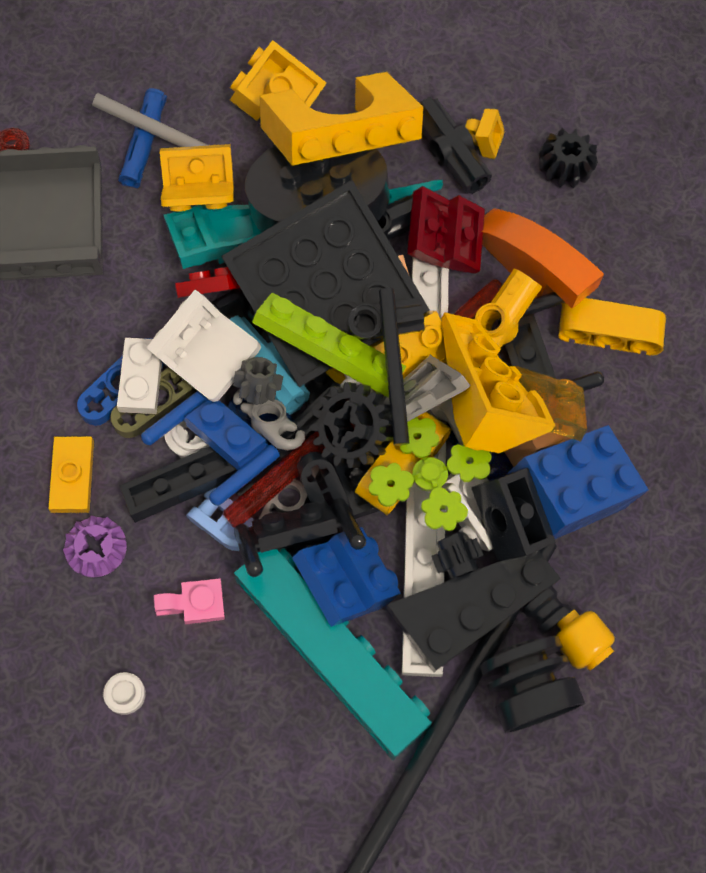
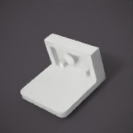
M194 290L187 300L182 302L179 309L166 325L157 332L146 348L206 398L216 402L220 400L234 383L235 371H241L242 361L248 362L259 353L261 344L220 313L205 296Z

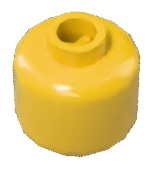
M573 610L557 623L561 631L556 636H559L563 646L560 651L563 655L567 656L568 661L574 668L581 669L587 667L591 671L614 652L611 647L615 641L614 634L594 611H586L579 615L576 610Z

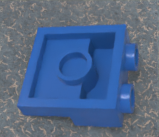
M362 527L360 529L366 538V545L360 550L353 549L345 533L342 532L336 534L328 542L302 549L292 557L331 627L380 610L401 594L398 589L396 574L392 570L386 569L378 555L379 548L374 538L368 537Z

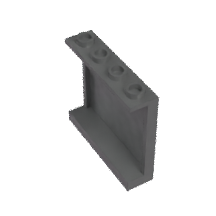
M78 145L73 148L53 149L42 147L36 150L6 149L0 151V281L103 275L102 164L97 147Z

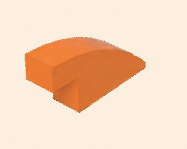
M493 208L484 215L482 245L510 273L513 269L519 270L539 283L542 288L535 298L554 291L572 309L599 287L604 273L583 254L550 230L525 217Z

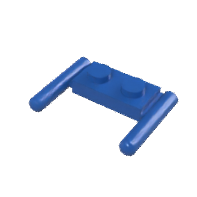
M199 391L195 392L141 434L142 441L146 445H152L184 421L191 431L238 470L210 493L209 499L216 506L224 503L280 457L278 450L273 445H268L265 438L221 401L212 402Z

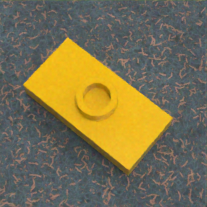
M54 437L48 508L51 513L90 512L94 440L92 437Z

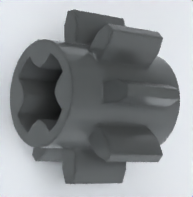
M255 357L248 362L243 360L241 371H235L233 385L240 388L239 398H244L247 402L255 405L263 404L268 400L275 401L276 391L281 390L283 376L276 374L277 364H273L270 360L263 357Z

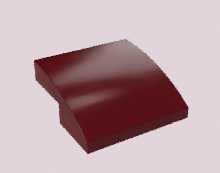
M424 186L414 190L407 254L424 262L451 270L474 274L480 272L485 209L460 195L449 200Z

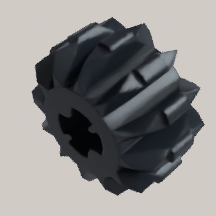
M563 127L558 131L557 135L550 133L539 151L540 171L547 172V182L557 178L559 179V188L565 184V181H568L574 189L579 181L586 183L590 179L591 173L596 169L598 157H596L597 145L589 144V135L578 136L577 128L571 134H568Z

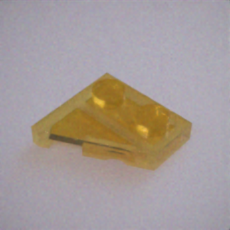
M515 366L522 374L519 381L528 392L536 390L543 399L555 423V427L551 432L581 441L587 431L583 387L568 379L559 380Z

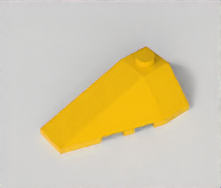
M444 312L441 321L447 365L461 373L471 385L465 391L452 397L454 420L465 447L477 451L484 450L501 453L551 432L555 427V423L543 399L536 390L528 392L519 381L522 376L520 371L515 366L509 367L498 356L501 350L500 347L475 319Z

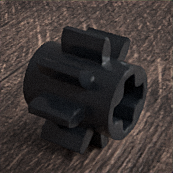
M459 532L436 542L439 552L432 555L431 558L438 574L448 571L452 580L479 569L476 560L484 556L477 538L467 540L464 532Z

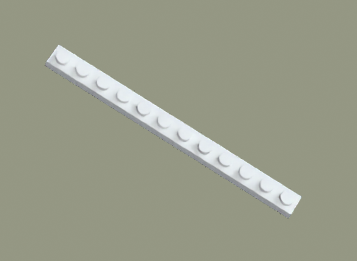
M412 257V281L430 311H437L441 319L444 312L448 313L449 269ZM431 410L427 411L428 413L436 417ZM446 442L434 457L441 460L445 465ZM415 482L409 489L410 495L406 500L404 598L444 583V573L438 574L431 556L439 552L436 542L445 538V530L443 527L431 529L425 524L426 513L422 511L421 504L424 500L429 499L430 492L421 490ZM403 632L402 675L442 677L443 667L433 673Z

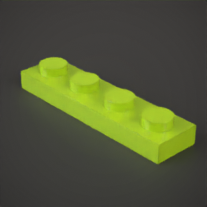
M273 292L256 311L252 321L253 324L356 381L371 386V389L381 392L385 397L389 398L385 354ZM402 364V372H404L406 366Z

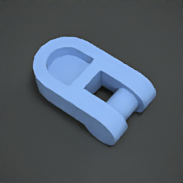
M213 488L204 494L206 499L198 508L194 506L186 516L201 530H204L224 547L240 551L234 535V528L239 524L251 527V521L254 520L231 499H227L219 506L212 504L209 495L216 489ZM216 509H219L224 514L215 522L210 516Z

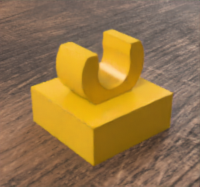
M485 109L481 121L478 119H468L465 127L470 132L474 145L479 146L481 155L486 158L495 159L505 130L498 109Z

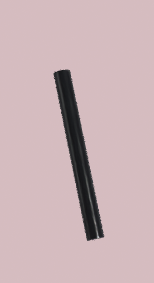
M383 288L379 290L393 441L394 446L410 444L395 293L393 288Z

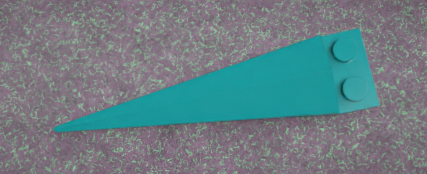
M443 180L389 189L390 198L388 204L413 194L414 190L422 186L433 192L440 190L443 187ZM196 205L187 211H176L164 215L166 226L183 269L202 265L212 260H217L219 264L225 263L222 259L224 254L262 233L251 218L249 205H227V207L221 209H208L206 205Z

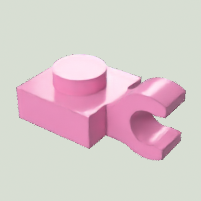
M221 578L181 583L182 594L163 593L154 595L156 616L184 613L185 624L225 620Z

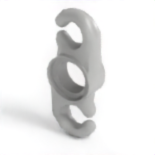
M240 389L235 392L233 403L236 405L241 404L242 412L249 415L251 426L257 433L263 435L278 449L293 450L302 445L305 440V432L302 430L296 432L294 439H285L280 436L283 432H295L297 430V425L286 416V407L282 402L275 399L273 402L268 400L258 405L242 403L243 398H239ZM265 413H272L278 416V419L267 422L260 419L259 416Z

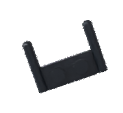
M554 291L539 296L532 301L518 322L516 337L511 342L505 344L512 366H515L522 374L519 379L520 383L528 392L536 390L541 398L547 400L548 403L601 386L604 383L603 374L596 371L558 384L534 316L535 313L565 303ZM502 318L497 319L499 326L501 324Z
M344 499L334 500L332 506H329L327 502H312L289 512L268 513L261 519L251 521V527L239 524L234 528V535L245 568L251 577H258L263 572L257 548L262 553L338 533L337 527H342L353 549L360 550L366 545V538Z

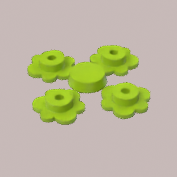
M415 417L408 421L410 444L400 446V450L404 454L413 453L416 457L423 459L415 464L412 474L409 471H401V467L397 463H391L387 468L385 466L374 467L371 471L372 482L369 485V492L373 496H378V501L381 505L390 507L397 500L406 501L409 498L410 492L408 489L413 486L415 481L421 490L430 492L429 499L424 500L421 504L422 511L426 513L425 524L431 529L443 527L446 531H452L456 528L457 522H462L467 518L468 509L461 503L462 497L458 492L448 493L446 489L442 488L447 481L448 471L454 475H460V479L463 482H471L473 478L485 479L490 474L488 463L491 461L492 455L489 451L473 450L465 447L464 444L463 446L454 445L451 449L452 457L448 459L446 467L441 460L428 457L431 453V447H435L439 443V436L435 433V422L429 418H423L419 421Z

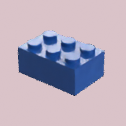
M609 425L525 456L508 472L511 473L529 468L555 539L625 509L649 490Z

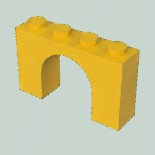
M388 72L356 77L355 109L357 112L351 114H327L313 110L302 101L293 89L260 95L261 128L292 166L422 139L423 106Z

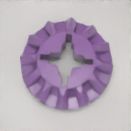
M91 515L88 519L81 522L76 521L75 526L66 534L63 551L68 564L74 571L86 577H101L111 573L121 564L126 554L127 542L124 532L119 525L108 517L102 518ZM88 534L95 540L104 539L100 544L105 555L103 558L93 550L88 553L85 552L89 547L85 535Z

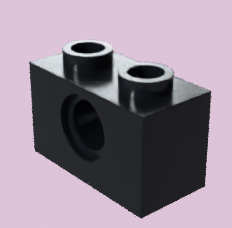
M528 467L471 487L498 562L527 556L556 543Z

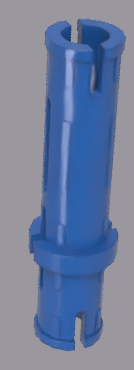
M147 89L140 113L161 122L160 118L167 96L159 89ZM136 126L118 181L122 182L121 184L124 186L139 188L155 135Z

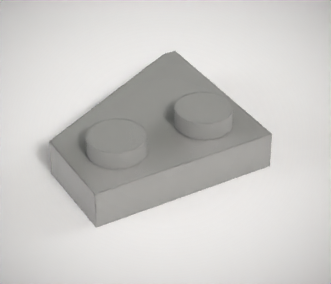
M429 355L403 379L407 421L465 391L471 385L461 373ZM384 396L379 404L390 405L389 398ZM391 411L385 414L386 419L391 420Z

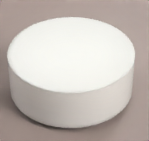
M127 672L118 673L111 677L106 683L103 692L106 705L113 712L121 715L136 712L144 703L146 695L142 681L134 674Z

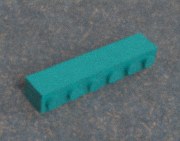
M281 548L279 551L273 549L262 553L259 551L258 555L263 566L262 574L258 577H251L248 575L245 565H243L234 572L236 582L386 754L394 760L429 728L431 721L427 717L431 714L417 696L414 695L410 699L399 687L403 684L399 675L389 665H386L384 668L381 667L373 658L376 651L362 635L356 638L346 626L349 624V621L333 627L330 626L305 580L294 569L296 564L286 549Z

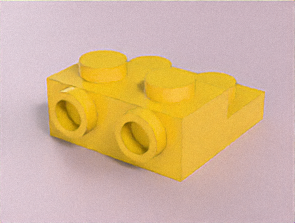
M272 40L265 51L259 47L247 63L252 67L249 73L246 75L241 71L230 86V89L234 91L230 101L258 121L260 118V95L293 89L302 101L310 107L327 82Z

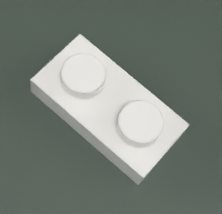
M125 338L117 401L119 412L157 414L162 361L146 348L153 339Z

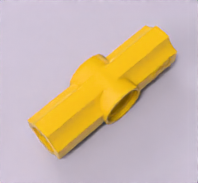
M513 269L492 302L483 305L477 311L475 320L479 322L501 348L503 344L511 342L516 337L519 320L542 286L521 271ZM502 318L500 326L492 330L493 323L497 319Z

